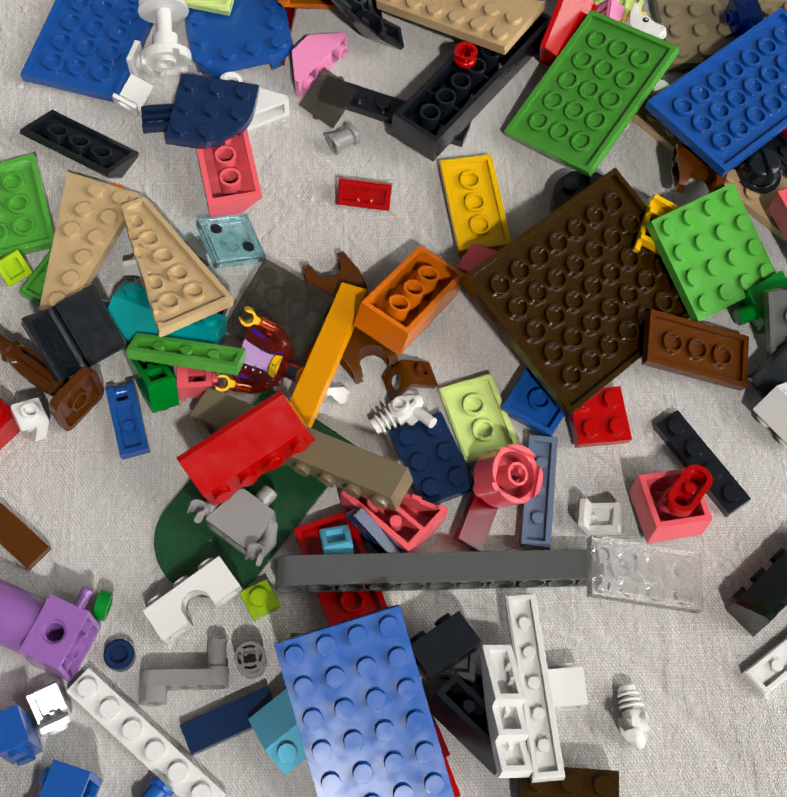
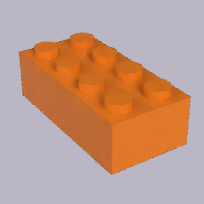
M420 245L361 302L353 325L400 356L457 296L462 284L460 279L465 273Z

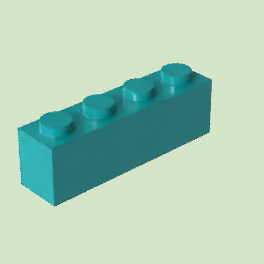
M126 280L114 293L108 307V311L128 343H131L136 333L159 336L144 287ZM215 313L164 337L224 345L228 317Z

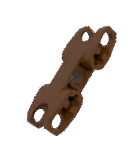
M676 144L671 159V176L675 192L683 193L690 178L702 180L707 185L709 194L725 186L728 173L721 177L687 145Z
M344 251L336 253L339 272L333 277L324 278L319 276L309 264L302 266L308 298L316 315H321L330 310L342 282L367 289L359 268ZM355 327L340 360V365L355 384L363 382L360 361L366 356L374 355L380 357L390 369L398 364L399 361L396 353Z

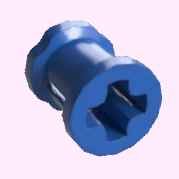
M152 774L149 778L150 783L138 797H171L174 792Z

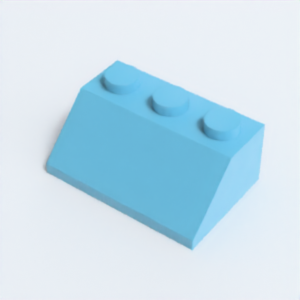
M285 689L248 720L265 751L282 773L287 775L306 759L288 692Z

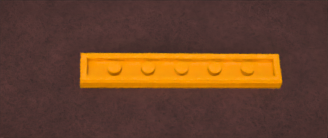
M341 283L291 397L290 403L299 412L309 428H312L355 328L353 324L360 304L369 295L367 289Z

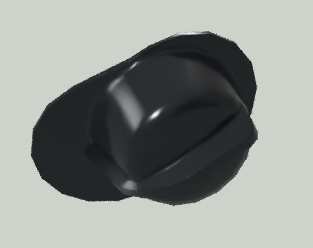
M765 145L736 166L743 184L753 192L769 193L774 191L780 184V158L777 153Z

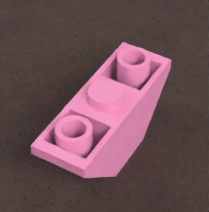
M346 33L307 35L292 50L295 92L298 98L311 91L316 82L322 76H326L338 60H342L347 55L348 35Z

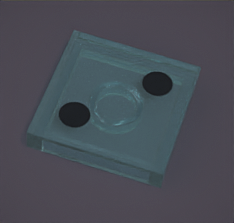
M248 214L198 219L196 227L214 269L264 262L266 255Z

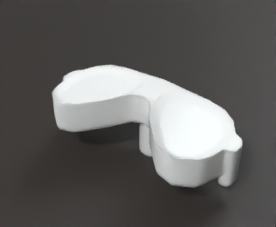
M329 386L323 402L327 396L332 395L336 401L344 404L348 399L350 391L343 386Z

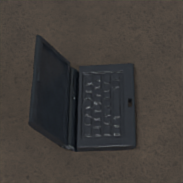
M93 284L49 309L21 319V325L31 342L36 344L44 358L45 366L54 381L57 380L58 383L72 377L80 368L84 366L92 367L129 346Z

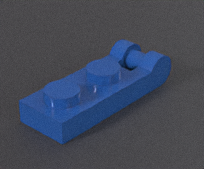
M134 380L126 381L125 385L114 387V385L106 386V395L121 459L150 453ZM128 396L127 400L118 402V398Z

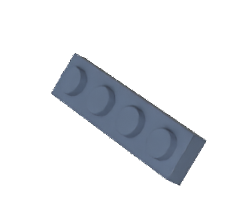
M530 434L528 437L527 448L536 456L534 460L537 466H541L543 482L539 493L534 498L523 503L520 548L550 550L558 445V438Z

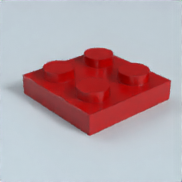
M621 386L604 387L569 415L575 448L625 444L632 440Z

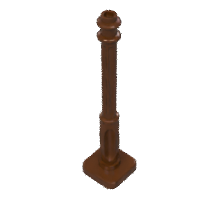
M0 333V354L2 360L9 363L28 382L52 396L49 402V409L57 424L65 431L75 428L102 399L104 388L97 373L90 367L84 366L70 379L68 378L58 383L57 380L54 381L41 355L22 346L19 341H11Z

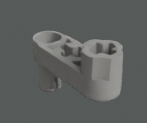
M221 638L208 640V663L204 669H150L140 671L138 704L152 707L166 705L167 691L219 690L228 688L229 668L226 667L227 640Z

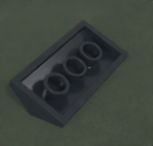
M54 110L49 111L20 129L21 135L108 178H123L139 155V152Z

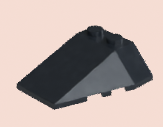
M331 0L365 37L399 50L404 48L401 28L382 17V11L377 9L376 0Z

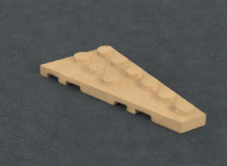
M376 0L377 9L503 55L511 49L545 10V1Z
M67 172L39 306L40 311L49 309L90 286L125 228L121 214V205L140 198L139 193Z
M145 196L121 205L122 218L159 338L233 306V296Z

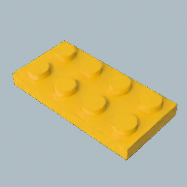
M492 155L440 160L439 167L458 256L465 255L472 243L496 251L510 243L511 237Z

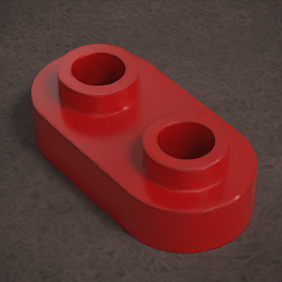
M701 465L688 466L665 497L667 510L678 517L689 516L711 487L713 482L711 473ZM691 481L696 482L698 486H695ZM676 501L681 502L683 506L679 505Z

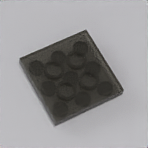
M264 258L229 317L226 332L242 342L246 338L270 354L282 355L283 358L280 364L285 365L287 368L289 364L297 368L325 321L335 298ZM244 307H252L256 316L274 325L275 330L271 332L255 324L248 327L244 326L238 317H242L245 320L250 319L252 314L246 312ZM250 327L254 328L267 338L257 336ZM260 328L264 329L265 331L273 335L275 338L266 336Z

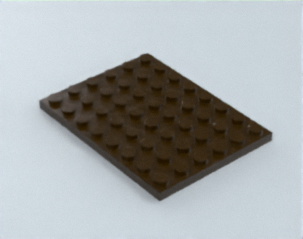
M616 167L460 279L461 283L566 417L575 412L642 357L645 313L653 309L686 319L690 317L661 256L642 245L638 253L632 251L647 206Z

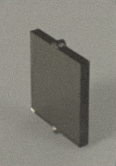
M323 67L299 103V106L311 113L315 120L319 119L333 129L358 91L347 84L342 76L337 77Z

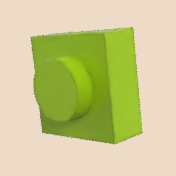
M16 248L0 258V276L8 287L13 286L33 273Z
M267 579L239 592L253 622L281 608Z

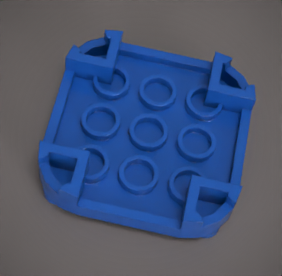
M235 0L230 16L189 8L188 16L185 18L189 47L198 73L201 72L203 75L219 79L222 74L270 63L272 70L282 66L281 61L290 52L292 53L293 50L286 8L277 0Z

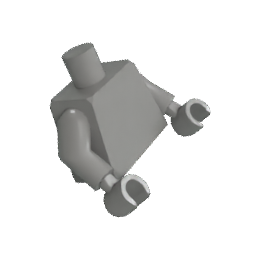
M263 485L255 496L241 488L228 501L218 503L215 506L208 500L195 499L190 502L186 513L196 512L197 514L194 518L196 523H200L204 516H207L208 528L245 555V560L249 558L253 561L256 557V566H261L263 558L276 546L278 524L275 512L269 506L276 499L277 494L267 485Z

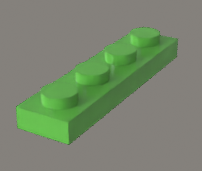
M136 333L126 349L128 359L238 375L246 360V349L164 336L159 338L157 335Z

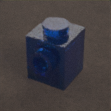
M729 0L724 11L725 23L729 26L732 36L744 34L764 19L758 0Z

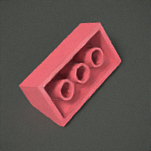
M247 129L240 136L237 134L226 140L222 146L207 149L196 148L210 221L237 217L262 198Z

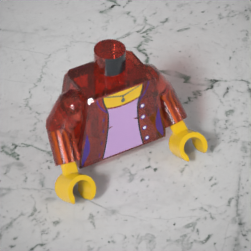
M244 307L246 312L252 314V317L248 320L238 317L241 324L248 327L240 347L246 349V360L238 375H231L234 377L233 379H230L226 374L217 373L215 376L225 378L226 383L221 387L213 386L220 392L231 388L235 392L256 394L268 392L273 386H281L284 378L297 382L302 375L303 367L291 362L295 349L290 346V339L281 325L262 315L256 316L252 307Z

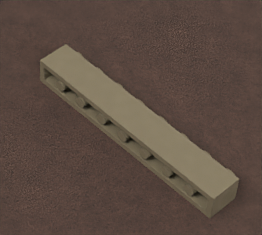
M208 387L190 416L197 425L196 429L202 434L210 436L255 406ZM309 427L308 429L315 438V441L309 444L305 451L292 455L284 460L281 467L284 464L292 467L301 476H314L328 487L338 486L354 498L361 496L369 499L374 506L380 509L388 507L397 511L413 482L408 467Z

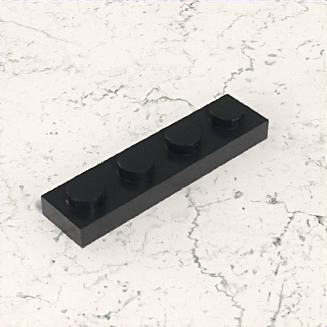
M678 410L655 424L653 429L685 468L690 465H701L711 473L713 482L706 494L726 518L751 500L749 495Z

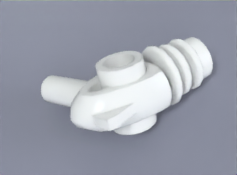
M409 390L403 396H397L388 404L389 412L383 407L385 414L383 415L380 411V417L378 418L375 414L370 419V422L377 434L386 432L384 427H387L388 430L391 429L389 424L396 428L397 426L394 421L400 426L405 423L411 426L419 420L427 427L433 428L437 419L422 409L424 404L423 397Z
M621 686L617 689V699L620 700L618 702L620 705L618 711L622 712L623 717L618 718L619 728L625 740L630 742L634 748L641 750L647 742L646 731H651L650 719L647 712L640 711L644 704L640 702L641 698L637 697L639 696V691L636 690V686Z

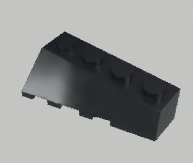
M783 548L769 559L773 565L767 571L761 567L749 579L753 585L748 590L742 586L730 598L733 604L728 608L727 612L753 637L787 606V551Z

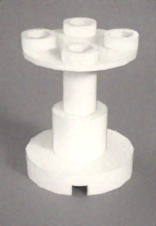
M139 0V16L145 21L157 25V32L152 35V45L147 46L141 51L140 65L142 69L154 75V71L160 72L162 77L178 76L189 71L188 66L192 67L191 51L185 46L178 44V36L175 32H172V24L180 22L188 16V5L183 0Z

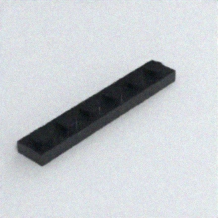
M331 76L327 77L319 93V101L388 124H392L393 114L406 102L405 100ZM471 122L450 144L463 147L471 128Z

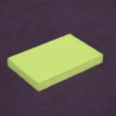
M492 373L438 388L439 397L467 467L476 464L479 457L488 451L519 444L508 414L501 410L503 401Z

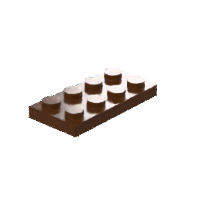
M653 309L645 313L642 365L739 391L747 388L749 336Z

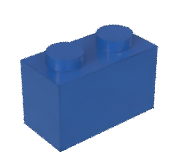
M17 704L0 711V757L11 764L16 763L17 766L34 761L36 759L35 755L43 752V748L32 716Z

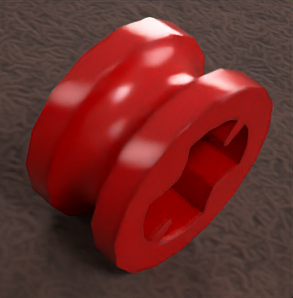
M470 42L458 43L454 50V63L461 68L473 67L477 59V47Z

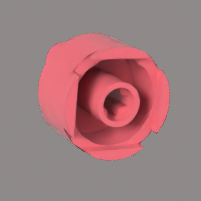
M513 444L482 454L474 468L473 491L475 495L495 508H506L523 504L534 498L539 493L543 482V472L541 466H537L534 457H536L534 453L525 446Z

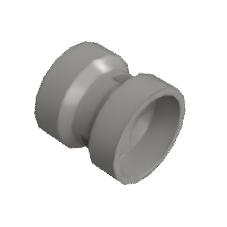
M248 641L237 647L234 661L239 673L248 679L260 677L267 668V659L261 645Z

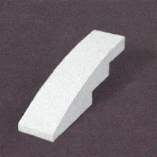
M482 645L480 652L484 699L498 778L529 777L533 769L525 742L529 736V731L522 708L526 697L512 645Z

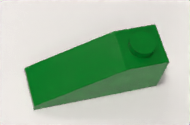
M127 347L122 349L141 395L152 413L165 411L180 405L175 376L167 364L128 359Z

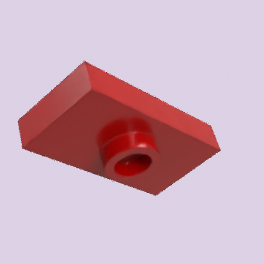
M340 176L337 205L389 211L393 183Z

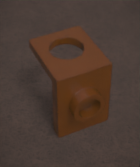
M402 359L382 376L391 401L397 396H401L411 387L434 389L438 386L431 365L426 361ZM395 374H398L401 379L397 390L392 386V378Z

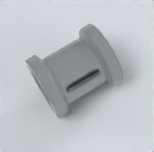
M350 122L346 123L343 129L335 133L329 132L326 134L327 143L336 155L340 154L345 147L360 143L359 134Z

